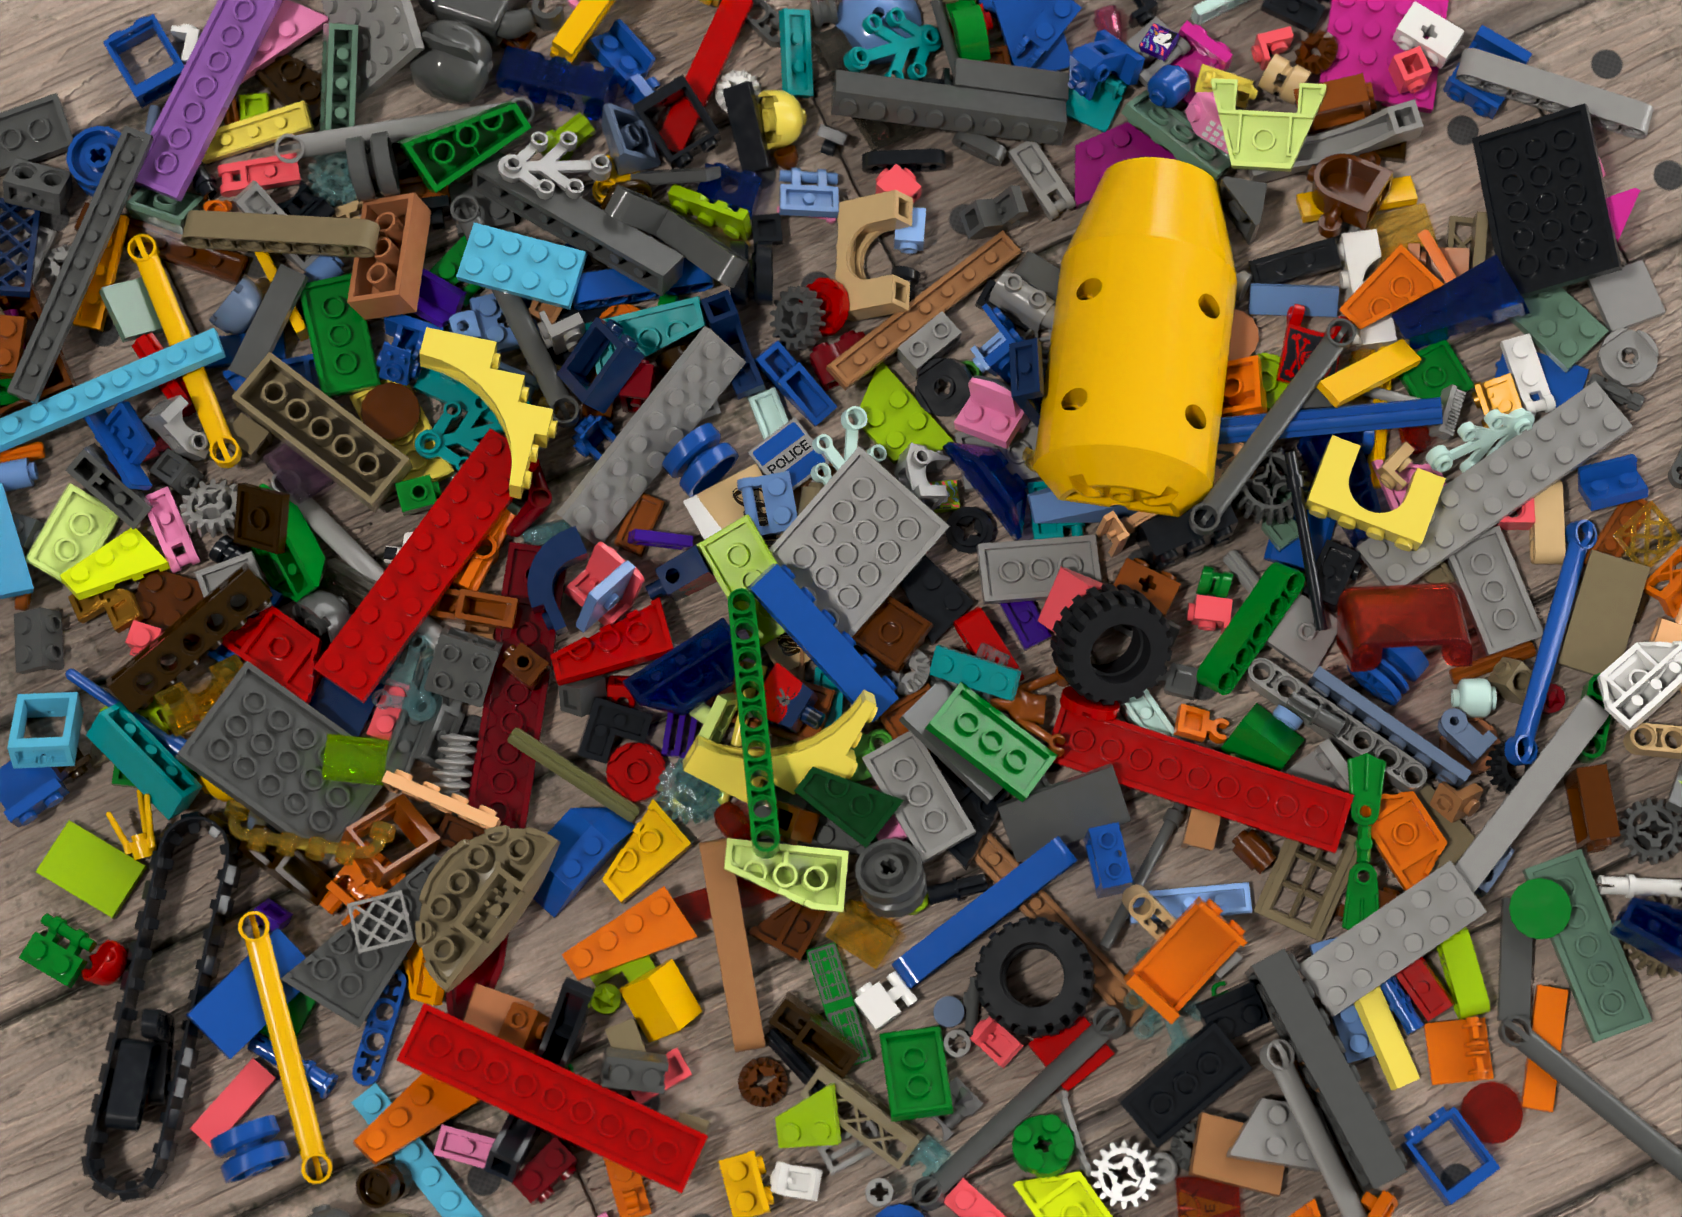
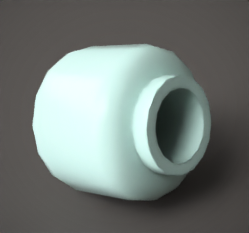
M1464 678L1459 681L1457 689L1451 690V706L1463 711L1467 718H1485L1489 716L1491 710L1496 709V687L1491 686L1487 679Z

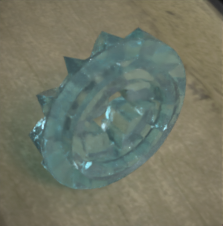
M555 520L537 525L523 533L524 542H531V545L546 543L550 538L570 528V526L564 520Z

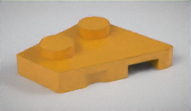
M415 940L407 952V960L403 961L405 973L408 976L410 999L433 1006L442 1005L444 990L435 982L424 966L426 960L422 948L417 945Z

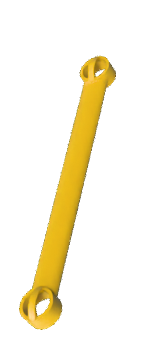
M148 234L134 236L128 242V254L139 269L169 346L191 338L183 314L160 261L158 245ZM144 242H148L153 245V250L150 253V255H148L146 252V249L143 245ZM137 246L142 258H137L134 255V250ZM201 367L182 375L210 444V456L216 465L221 468L234 467L241 460L242 451L237 441L232 437L205 368ZM226 443H230L236 447L235 454L232 458L230 457L227 451V448L225 446ZM219 447L225 461L218 460L216 457Z
M250 911L240 918L238 931L245 940L302 1159L301 1173L308 1182L321 1184L330 1177L333 1165L325 1151L270 940V922L263 913ZM255 914L259 915L265 923V930L262 936H260ZM247 916L250 919L254 939L249 938L243 931L242 925ZM318 1156L323 1157L328 1164V1171L325 1177H323ZM309 1158H312L317 1179L310 1178L306 1173L305 1166Z

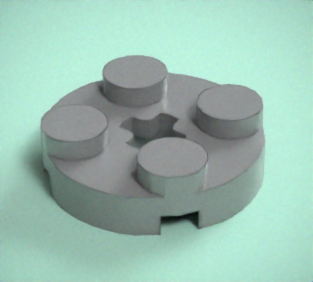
M1621 328L1613 331L1605 338L1597 353V361L1602 374L1608 380L1625 388L1636 387L1649 380L1656 371L1657 357L1659 356L1658 348L1654 340L1647 333L1640 330L1634 331L1627 330L1628 328ZM1625 351L1626 354L1633 353L1635 355L1632 360L1634 364L1625 363L1622 360L1623 355L1621 352Z

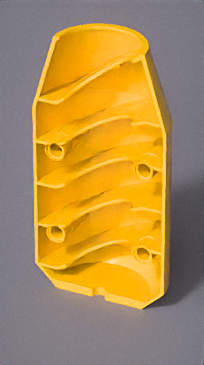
M1140 157L1123 160L1110 166L1104 172L1062 258L1044 382V396L1042 397L1033 469L1059 500L1105 507L1121 505L1128 510L1180 517L1204 500L1213 488L1237 290V276L1218 184L1210 174L1189 163L1160 157Z

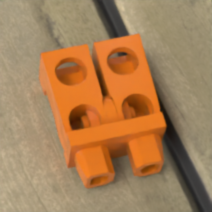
M365 840V846L383 868L392 864L388 858ZM350 858L333 881L331 880L326 886L329 891L322 899L320 905L334 916L344 904L347 906L348 903L383 895L402 880L406 874L402 873L377 888L372 881H368L363 876L359 865L353 858ZM372 902L360 904L357 906L365 910L367 907L370 906ZM354 909L353 912H352V913H353V917L355 918V917L358 916L361 912H359L358 910ZM349 914L341 922L343 926L351 921Z

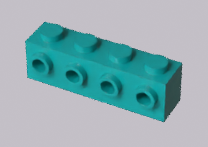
M121 702L99 712L86 734L143 795L146 793L150 795L151 803L168 820L189 809L203 787Z

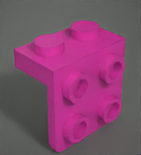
M1186 21L1179 30V37L1184 38L1188 42L1191 50L1184 56L1180 55L1170 65L1180 66L1189 74L1190 91L1181 100L1189 105L1196 94L1194 90L1201 64L1227 71L1233 54L1230 53V49L1220 41L1215 42L1207 36V32L1197 24L1192 25Z

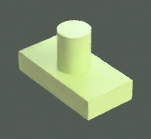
M733 692L718 695L712 708L701 700L693 704L689 714L703 724L699 736L720 744L738 708L737 695Z

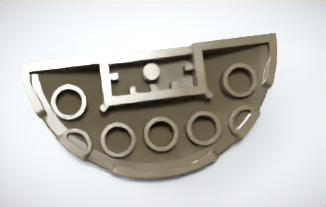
M506 825L485 829L484 834L471 840L463 839L452 847L435 865L419 897L422 906L419 921H415V934L417 945L422 948L426 960L424 966L430 976L443 990L448 993L466 979L486 960L515 926L546 877L560 845L559 840L531 827H526V829L510 828Z

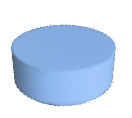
M1280 704L1272 713L1276 719L1282 721L1294 731L1298 730L1303 723L1301 718Z

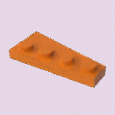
M663 886L561 955L576 978L581 981L699 937L666 887Z
M422 1073L353 1141V1144L376 1165L410 1145L411 1142L435 1130L436 1127L460 1115L471 1106L480 1103L481 1100Z

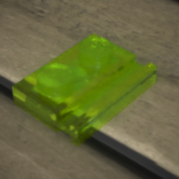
M327 734L322 779L383 786L382 779L385 775L388 740Z

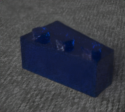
M1631 898L1621 908L1609 933L1682 974V910L1671 908V905Z

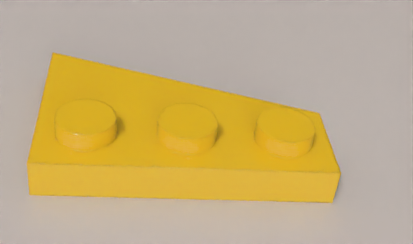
M652 799L647 807L648 810L641 821L633 829V834L623 849L621 848L602 878L604 884L622 905L692 847V843L654 799Z

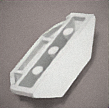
M1673 641L1672 643L1636 642L1597 677L1605 710L1627 730L1636 729L1682 687V641Z

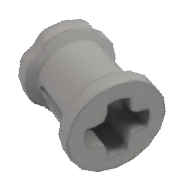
M884 1178L873 1179L866 1187V1199L874 1207H885L893 1198V1187ZM877 1184H881L883 1190H888V1195L883 1196V1201H877L876 1196H871L870 1191L875 1190Z

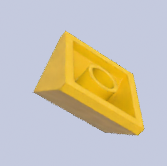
M672 958L619 988L620 993L649 1043L680 1031L702 1012L701 1007Z

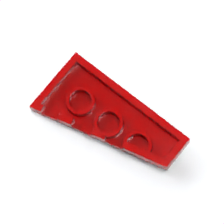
M660 597L651 601V605L640 611L636 609L626 614L627 618L613 625L609 623L600 628V632L589 638L583 637L551 654L550 657L558 686L675 654Z

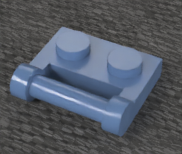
M789 471L758 477H746L736 481L738 490L742 492L745 514L750 515L763 538L783 534L798 517ZM762 488L769 525L760 526L753 489Z

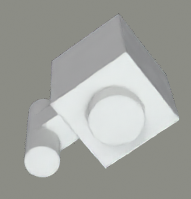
M896 970L886 977L893 986L887 992L880 982H877L875 985L868 982L855 992L858 997L854 999V1003L875 1032L901 1014L900 1009L895 1004L897 1000L902 998L908 1007L918 1001Z

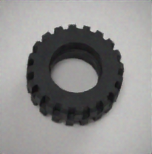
M1103 584L1100 590L1094 586L1086 590V595L1081 597L1078 594L1072 599L1074 603L1069 608L1064 607L1060 613L1063 616L1061 621L1057 620L1053 627L1056 636L1051 637L1050 647L1054 650L1052 658L1058 667L1057 670L1080 696H1084L1093 703L1100 701L1102 705L1112 706L1114 701H1117L1121 705L1129 703V698L1131 697L1136 699L1145 695L1144 690L1148 687L1152 689L1158 683L1156 681L1158 676H1163L1167 670L1165 662L1171 660L1172 650L1168 646H1172L1173 638L1169 632L1170 626L1166 618L1141 592L1136 589L1132 590L1126 585L1119 584L1116 588L1113 584ZM1116 625H1132L1133 634L1130 645L1119 658L1107 664H1091L1090 654L1093 644L1104 631Z
M1029 917L1019 918V921L1016 923L1010 921L1002 925L1003 929L998 933L994 931L988 937L990 941L986 946H982L979 952L981 955L980 960L975 964L974 971L977 973V980H974L982 1006L994 1021L1014 1034L1023 1037L1042 1038V1036L1047 1035L1052 1037L1060 1034L1059 1031L1065 1028L1070 1029L1075 1025V1020L1079 1016L1083 1017L1086 1013V1006L1089 1001L1092 1002L1094 995L1093 984H1096V975L1094 974V964L1087 948L1063 924L1057 921H1049L1047 918L1037 917V919H1030ZM1026 950H1046L1057 957L1063 968L1064 982L1061 991L1055 999L1043 1006L1032 1007L1021 1004L1011 995L1007 986V971L1010 964L1019 954Z

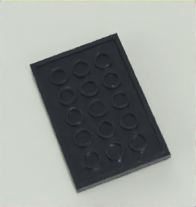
M1586 103L1472 138L1503 297L1507 303L1623 270L1591 117Z

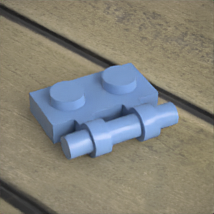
M800 168L779 171V181L790 182V184H780L779 215L838 217V187L827 186V184L838 183V173H829L826 169H817V172L801 171ZM801 183H816V186L801 185Z

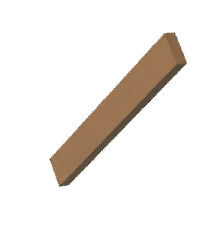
M1002 230L909 302V311L894 313L828 364L826 370L846 391L894 354L901 344L941 311L944 313L948 312L1019 257L1022 251Z
M990 832L986 835L973 858V861L994 884L1020 865ZM1043 889L1018 907L1021 913L1030 919L1043 917L1049 921H1057L1063 924L1082 941L1094 964L1093 971L1096 975V984H1093V990L1108 1006L1119 1009L1129 1028L1151 1008L1143 998L1126 984L1123 978L1124 975Z

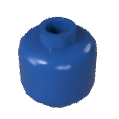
M1177 65L1162 66L1147 83L1150 100L1155 105L1164 108L1175 107L1190 91L1189 74L1185 69Z

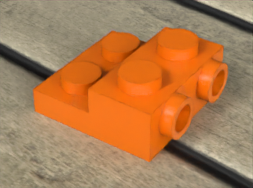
M1255 355L1228 361L1221 417L1268 413L1266 390L1263 387L1262 365L1259 356Z

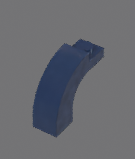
M725 290L701 299L708 328L746 361L745 365L730 382L737 399L740 400L766 390L745 339L739 314L729 291Z
M576 526L568 528L550 538L535 555L528 574L527 588L534 614L546 610L545 613L541 614L548 631L554 629L557 636L568 632V629L554 598L555 584L559 576L567 568L589 559Z

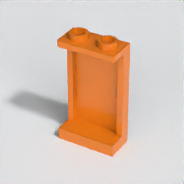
M1198 897L1123 977L1126 984L1171 1025L1180 1016L1179 1010L1240 945L1244 947L1248 943L1242 936L1246 931L1233 919L1229 923L1220 916L1223 910L1210 898L1205 902L1202 898Z

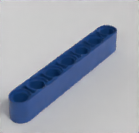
M1059 836L1054 838L892 963V967L910 989L914 988L1078 861Z

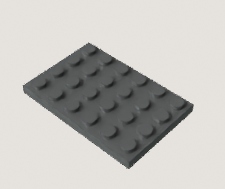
M248 661L244 663L175 756L179 761L326 865L341 846L340 841L345 828L360 819L384 785L382 779L385 773L377 770L382 758L380 755Z

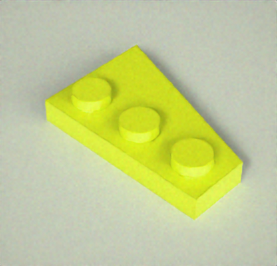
M129 528L62 573L60 578L78 600H82L114 589L117 583L131 578L133 581L144 578L143 574L157 569L162 572L170 569L168 561L137 528L134 530Z

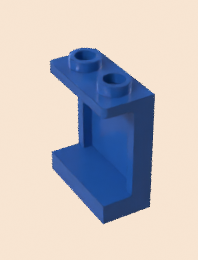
M1484 25L1480 27L1469 48L1479 49L1526 65L1532 55L1531 52ZM1458 64L1442 91L1446 92L1453 101L1463 102L1472 107V110L1479 116L1493 119L1506 98L1468 86L1456 79Z

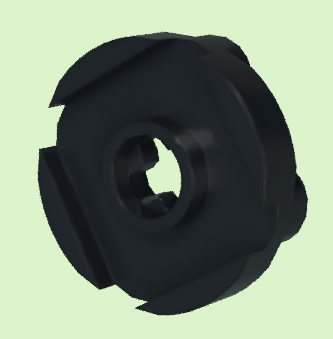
M936 358L924 364L919 370L917 386H915V396L920 406L926 412L937 416L951 417L959 414L970 397L968 383L972 375L969 369L957 359ZM942 379L951 385L948 394L945 392L939 393L938 389L941 387L940 381Z

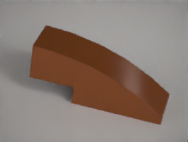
M448 588L429 616L434 620L513 629L519 599L466 589L455 590Z

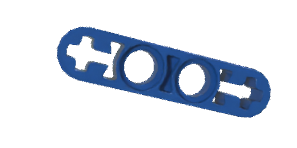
M399 969L395 971L394 975H398V980L402 982V985L395 987L392 994L393 997H398L397 1002L395 1003L388 998H381L380 995L368 1015L352 1070L353 1078L362 1086L370 1087L374 1083H378L382 1077L408 989V978ZM388 984L382 992L386 995H388L390 991V986ZM383 1004H389L393 1008V1016L387 1021L379 1020L376 1014L378 1007ZM373 1034H381L385 1040L383 1048L378 1051H372L368 1047V1039ZM364 1052L374 1057H380L379 1062L372 1061L371 1069L375 1071L374 1077L368 1076L367 1081H363V1075L359 1073L360 1068H366L369 1061L368 1058H363Z

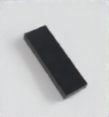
M748 81L722 89L742 173L750 174L772 167L752 82Z
M1334 237L1248 261L1253 282L1259 284H1284L1342 267Z

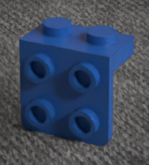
M986 303L982 306L983 310L1006 340L983 359L995 373L1009 384L1011 382L1009 344L1025 341V339L1016 331V326L1007 315H1004L997 306L992 309Z
M11 760L0 767V802L6 809L4 814L8 820L18 828L33 822L38 817V814L47 808L56 806L63 800L64 796L70 793L51 767L13 768Z

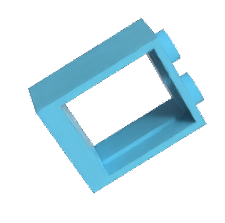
M78 692L17 694L7 746L13 768L75 766L84 713ZM66 716L63 737L24 738L27 718Z

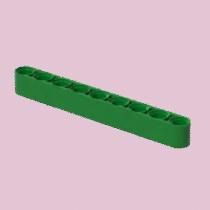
M739 588L731 592L728 597V615L753 852L758 857L769 859L774 857L779 851L780 835L754 595L749 590ZM738 601H745L750 606L746 610L739 611L734 608V604ZM740 630H749L753 634L747 640H742L736 636ZM743 659H752L756 663L751 669H744L739 665ZM747 688H754L759 692L752 699L744 697L742 693ZM751 717H757L762 721L761 725L757 728H750L745 722ZM757 746L763 748L765 753L759 758H754L749 755L748 751L752 747ZM757 776H763L768 780V783L764 787L757 788L753 786L751 781ZM759 806H766L771 810V813L765 818H760L756 816L754 811ZM762 836H769L774 840V844L769 848H763L758 845L757 841Z

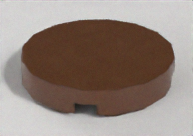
M389 382L376 386L368 392L361 407L363 423L387 442L403 440L415 431L421 416L417 397L409 388L398 383Z

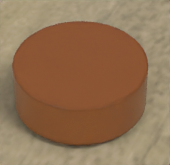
M32 593L15 596V610L27 611L31 604Z

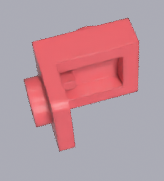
M990 1016L987 1019L981 1020L974 1027V1034L970 1037L972 1042L979 1046L1003 1069L1024 1046Z

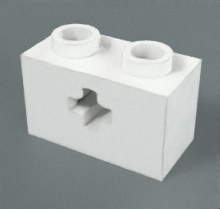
M1414 1L1396 28L1392 40L1405 51L1421 46L1429 66H1437L1442 69L1460 42L1464 30Z

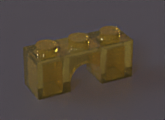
M236 654L209 667L211 682L203 691L190 693L184 684L179 682L154 695L163 720L175 737L190 731L200 724L202 718L206 716L244 664Z

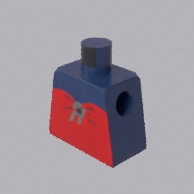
M693 546L657 567L655 571L659 579L646 585L645 588L652 601L666 595L674 601H679L716 583L717 580L698 547Z
M776 662L764 682L768 724L796 734L803 723L815 730L819 729L825 719V714L814 708L818 696L786 668Z

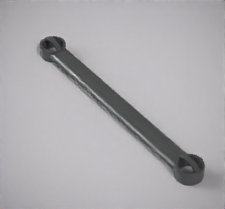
M460 195L452 201L450 206L452 218L461 227L468 241L474 223L485 225L481 217L479 204L470 195ZM465 203L475 205L476 209L472 217ZM458 206H460L465 219H461L455 214ZM492 290L550 409H553V420L558 421L559 427H572L580 419L579 405L570 396L564 382L556 375L558 370L522 297ZM565 402L575 406V415L572 418L565 407ZM557 406H559L566 421L560 420L555 416L554 411Z
M1337 318L1328 324L1322 340L1202 503L1197 504L1192 509L1189 516V525L1196 534L1206 536L1212 534L1217 529L1221 516L1342 351L1352 345L1356 336V329L1349 320ZM1342 326L1336 337L1332 339L1330 336L1331 328ZM1348 330L1350 339L1345 343H1339ZM1207 510L1201 521L1196 524L1194 521L1195 512ZM1213 514L1215 517L1214 525L1209 528H1203Z
M1105 1006L1097 1010L1093 1017V1023L931 1176L918 1179L911 1191L915 1203L926 1211H933L939 1208L945 1200V1193L1108 1040H1115L1122 1036L1126 1029V1020L1119 1009L1113 1006ZM1114 1016H1119V1024L1114 1030L1109 1032L1102 1031L1108 1020ZM938 1186V1193L935 1199L928 1203H922L923 1195L929 1189Z
M1514 1015L1505 1018L1500 1023L1498 1035L1503 1044L1509 1047H1516L1682 1182V1151L1534 1032L1526 1018ZM1510 1020L1521 1023L1525 1032ZM1505 1026L1515 1031L1523 1040L1520 1043L1510 1041L1506 1037Z

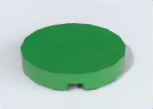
M1543 878L1527 880L1518 886L1511 896L1509 905L1511 921L1517 930L1528 938L1539 940L1553 938L1561 933L1570 921L1572 910L1569 896L1563 887L1552 880Z

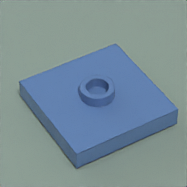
M628 560L623 562L588 593L576 622V627L583 633L622 599L635 570V566Z

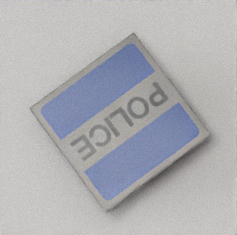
M795 417L748 451L750 457L765 475L789 471L793 491L811 478L810 472L812 467L818 463L830 464V461L824 454L814 451L812 447L813 439Z

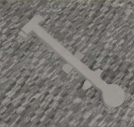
M1067 1090L1055 1095L1057 1100L1061 1102L1068 1128L1074 1138V1154L1078 1156L1082 1175L1085 1178L1091 1177L1092 1169L1085 1156L1068 1102Z

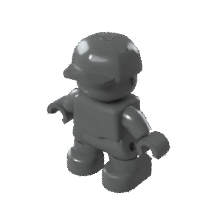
M418 0L420 7L436 16L437 21L430 23L421 32L425 49L410 61L414 84L420 90L439 101L469 103L479 96L489 80L488 73L493 67L491 62V46H499L503 38L516 39L534 29L535 24L542 30L551 31L557 29L564 22V7L556 6L554 11L544 13L541 11L545 8L544 0H533L531 10L527 7L523 8L531 0Z

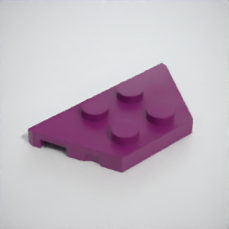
M1129 122L1075 145V209L1089 204L1104 172L1117 162L1140 157L1177 159Z

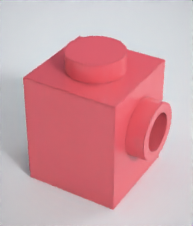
M1421 46L1394 55L1388 67V71L1399 94L1407 91L1415 93L1422 90L1426 86L1425 84L1432 72Z
M897 164L890 170L888 168L884 169L876 178V194L897 190L913 198V204L921 197L922 186L916 182V176L908 168L902 169Z

